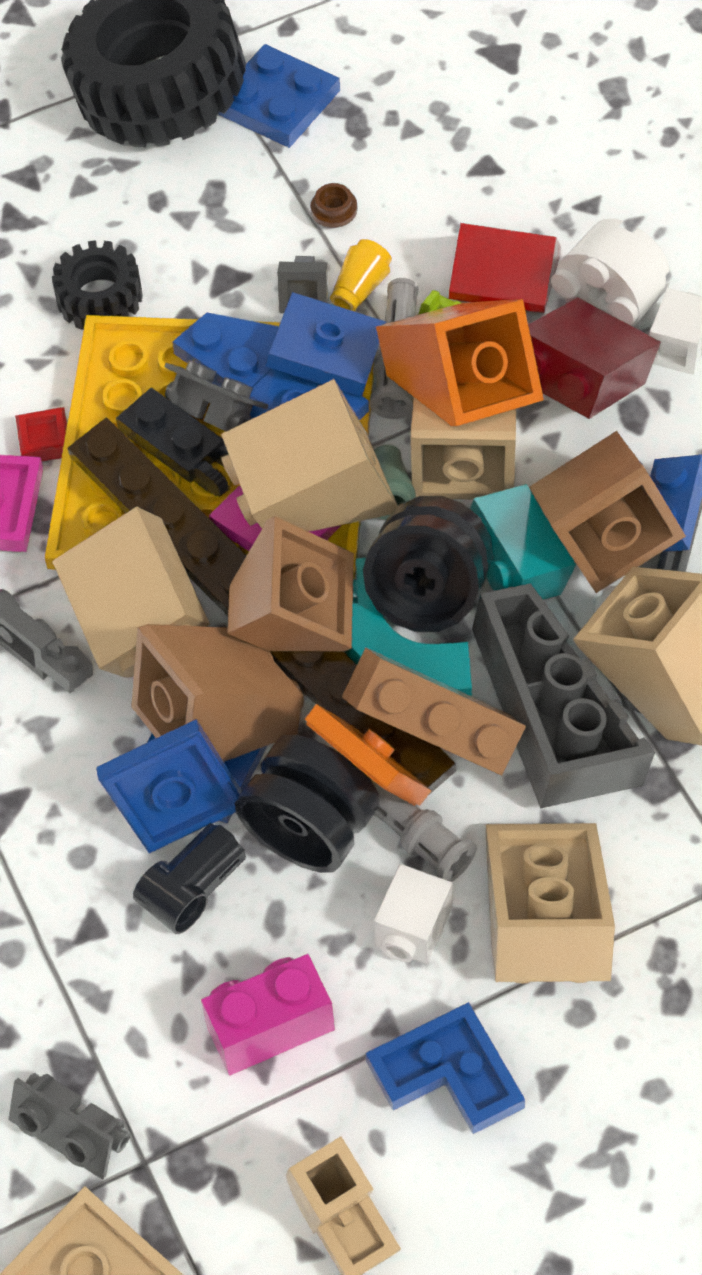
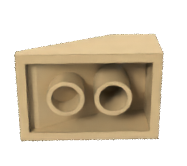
M486 824L490 931L495 982L524 984L530 982L571 981L585 983L588 981H611L615 923L597 824Z

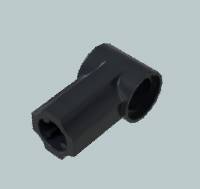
M210 822L169 863L167 861H159L151 866L136 884L133 891V899L174 934H181L193 926L200 918L208 903V896L246 859L245 849L226 828L220 824L214 825Z

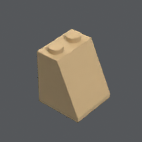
M334 379L221 434L228 454L221 459L232 483L235 486L241 485L244 494L237 497V502L250 526L258 523L263 528L268 519L276 516L310 532L390 515L398 507L367 432Z
M414 398L411 423L412 485L416 497L444 496L450 499L473 500L477 497L514 488L516 409L463 425L450 426Z
M632 567L573 640L577 647L667 740L702 745V574Z

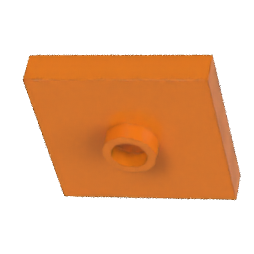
M318 704L314 706L304 719L307 721L306 725L386 791L414 806H420L432 790L390 757L395 749L371 729H368L363 734L352 724Z

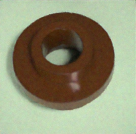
M329 183L321 186L316 191L315 196L311 200L310 209L312 218L318 224L329 228H338L353 221L357 215L358 206L355 196L348 187L339 183Z

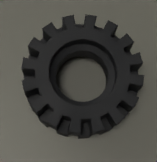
M96 240L87 241L88 249L82 250L80 244L72 247L73 256L64 252L60 256L61 264L55 263L52 283L59 312L63 313L64 320L68 323L74 320L75 328L84 329L86 315L129 317L128 312L134 315L138 312V302H142L143 298L139 269L133 254L127 255V250L122 245H119L114 250L111 241L104 240L102 248L97 247ZM95 280L114 282L111 287L99 292L81 290L84 285Z

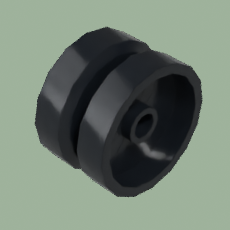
M418 496L400 504L391 513L381 527L379 535L369 548L363 567L365 591L376 610L397 626L414 632H439L458 624L473 609L479 592L484 585L493 560L491 536L481 518L461 502L444 496Z
M295 734L280 736L260 764L262 774L254 775L235 801L236 815L244 827L261 844L278 856L299 867L315 872H335L342 865L354 846V833H359L364 829L379 806V793L370 778L335 749L314 739Z

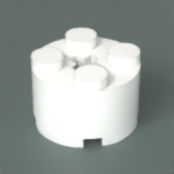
M614 218L598 221L560 261L557 272L551 278V284L553 289L560 296L564 297L567 303L578 297L635 327L669 287L670 282L666 284L665 277L670 272L669 262L660 246L646 232L638 227L633 232L618 227L623 222L622 220Z

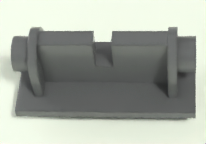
M190 360L186 368L165 363V368L177 373L175 380L166 388V398L186 413L203 419L207 406L210 403L204 421L225 432L251 420L250 412L253 405L264 409L268 408V404L250 396L253 387L229 377H224L222 383L215 381L214 378L217 371Z
M33 1073L26 1082L17 1078L13 1085L8 1120L16 1124L28 1136L38 1138L63 1154L75 1166L83 1167L103 1180L107 1175L111 1149L116 1153H120L130 1139L131 1133L124 1129L125 1122L115 1118L93 1103H90L79 1115L73 1113L80 1105L82 1096L59 1083L49 1074L39 1076Z

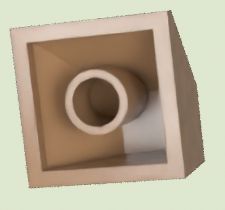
M276 516L268 519L230 584L227 634L267 651H346L351 649L354 553Z

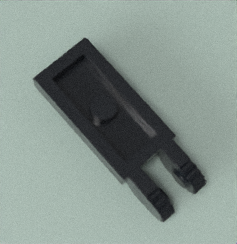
M152 387L116 417L118 429L124 435L188 482L194 481L206 491L215 495V497H220L229 490L225 477L211 465L216 461L224 467L221 458L228 454L224 440Z

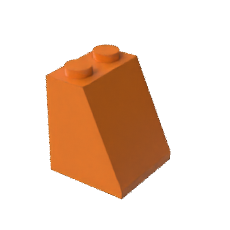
M523 299L460 303L376 326L387 377L450 426L463 425L544 400Z

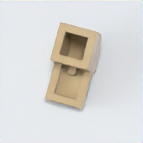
M342 1136L288 1169L286 1178L292 1195L313 1234L317 1233L341 1275H363L401 1250L369 1197L374 1190Z

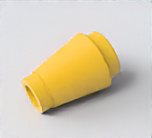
M361 239L357 245L350 246L330 296L331 302L335 306L355 312L357 307L390 274L389 265L392 257L389 252L380 244L368 239Z

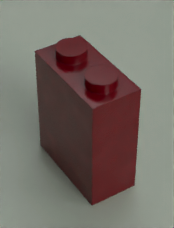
M578 297L528 324L542 393L588 419L646 384L661 343L659 340Z

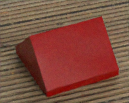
M460 223L449 288V299L466 302L523 299L526 311L545 313L552 288L551 278L556 273L561 255V245L557 237Z

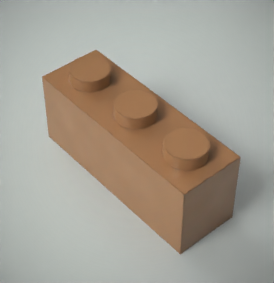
M365 648L342 695L355 709L501 776L526 728V725L510 714L368 648Z

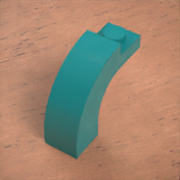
M357 558V579H353L352 648L343 652L357 665L365 648L371 649L472 696L468 642L419 643L409 640L394 631L383 615L376 610L365 591L363 567L366 558Z

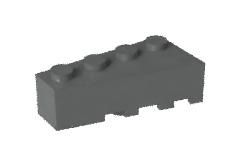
M532 584L481 593L472 631L502 710L526 725L517 744V749L540 809L643 786L655 751L644 737L639 739L628 725L627 720L629 716L616 699L611 701L595 680L597 676L596 671L586 658L581 660L567 642L568 633Z

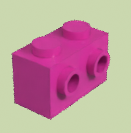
M309 954L296 959L286 957L276 960L268 965L263 973L242 982L239 980L225 982L213 989L210 996L201 999L208 1031L229 1076L335 1030L332 1001Z

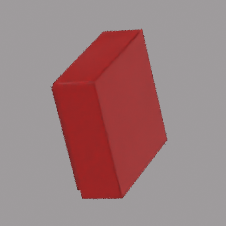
M64 407L15 415L21 456L41 457L42 462L62 458L68 424Z

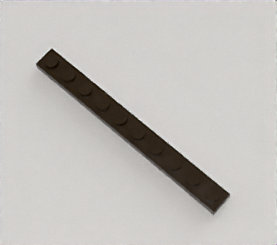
M106 417L67 448L70 458L125 513L135 507H139L162 518L188 577L228 616L230 584L245 560L246 555ZM270 651L274 662L289 679L297 682L301 691L315 705L318 704L352 724L363 734L368 729H371L395 749L390 757L432 790L431 793L456 772V763L440 747L355 709L342 697L357 666L343 651Z

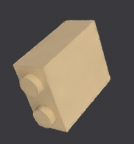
M139 507L133 508L52 561L96 663L101 670L122 677H134L137 629L140 626L158 624L207 627L210 625L162 518Z

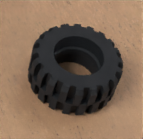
M90 0L83 7V14L81 16L76 15L70 23L69 33H66L61 48L63 53L61 57L63 70L84 120L88 122L90 128L104 137L106 136L107 139L123 145L125 141H128L129 145L133 147H146L147 143L164 146L169 145L172 139L181 137L182 140L190 138L194 136L195 130L202 126L207 129L214 124L217 119L216 115L220 112L226 113L234 101L233 96L238 95L243 84L246 61L225 0ZM158 57H162V58H160V59H158V60H156V61H153V62H150V63H146L147 61H150V60H152V59H155V58H158Z

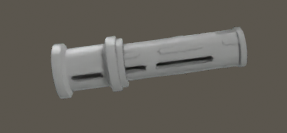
M396 278L388 283L385 313L386 324L415 316L419 287L415 286L413 280ZM380 353L374 360L373 373L377 378L376 390L370 396V408L375 414L384 418H404L413 411L414 397L387 377L382 353Z
M370 778L379 793V806L374 815L385 822L401 837L400 843L403 849L410 855H420L437 870L436 875L438 878L453 882L464 873L475 857L477 845L468 838L461 840L442 824V816L436 811L421 810L418 806H414L386 791Z

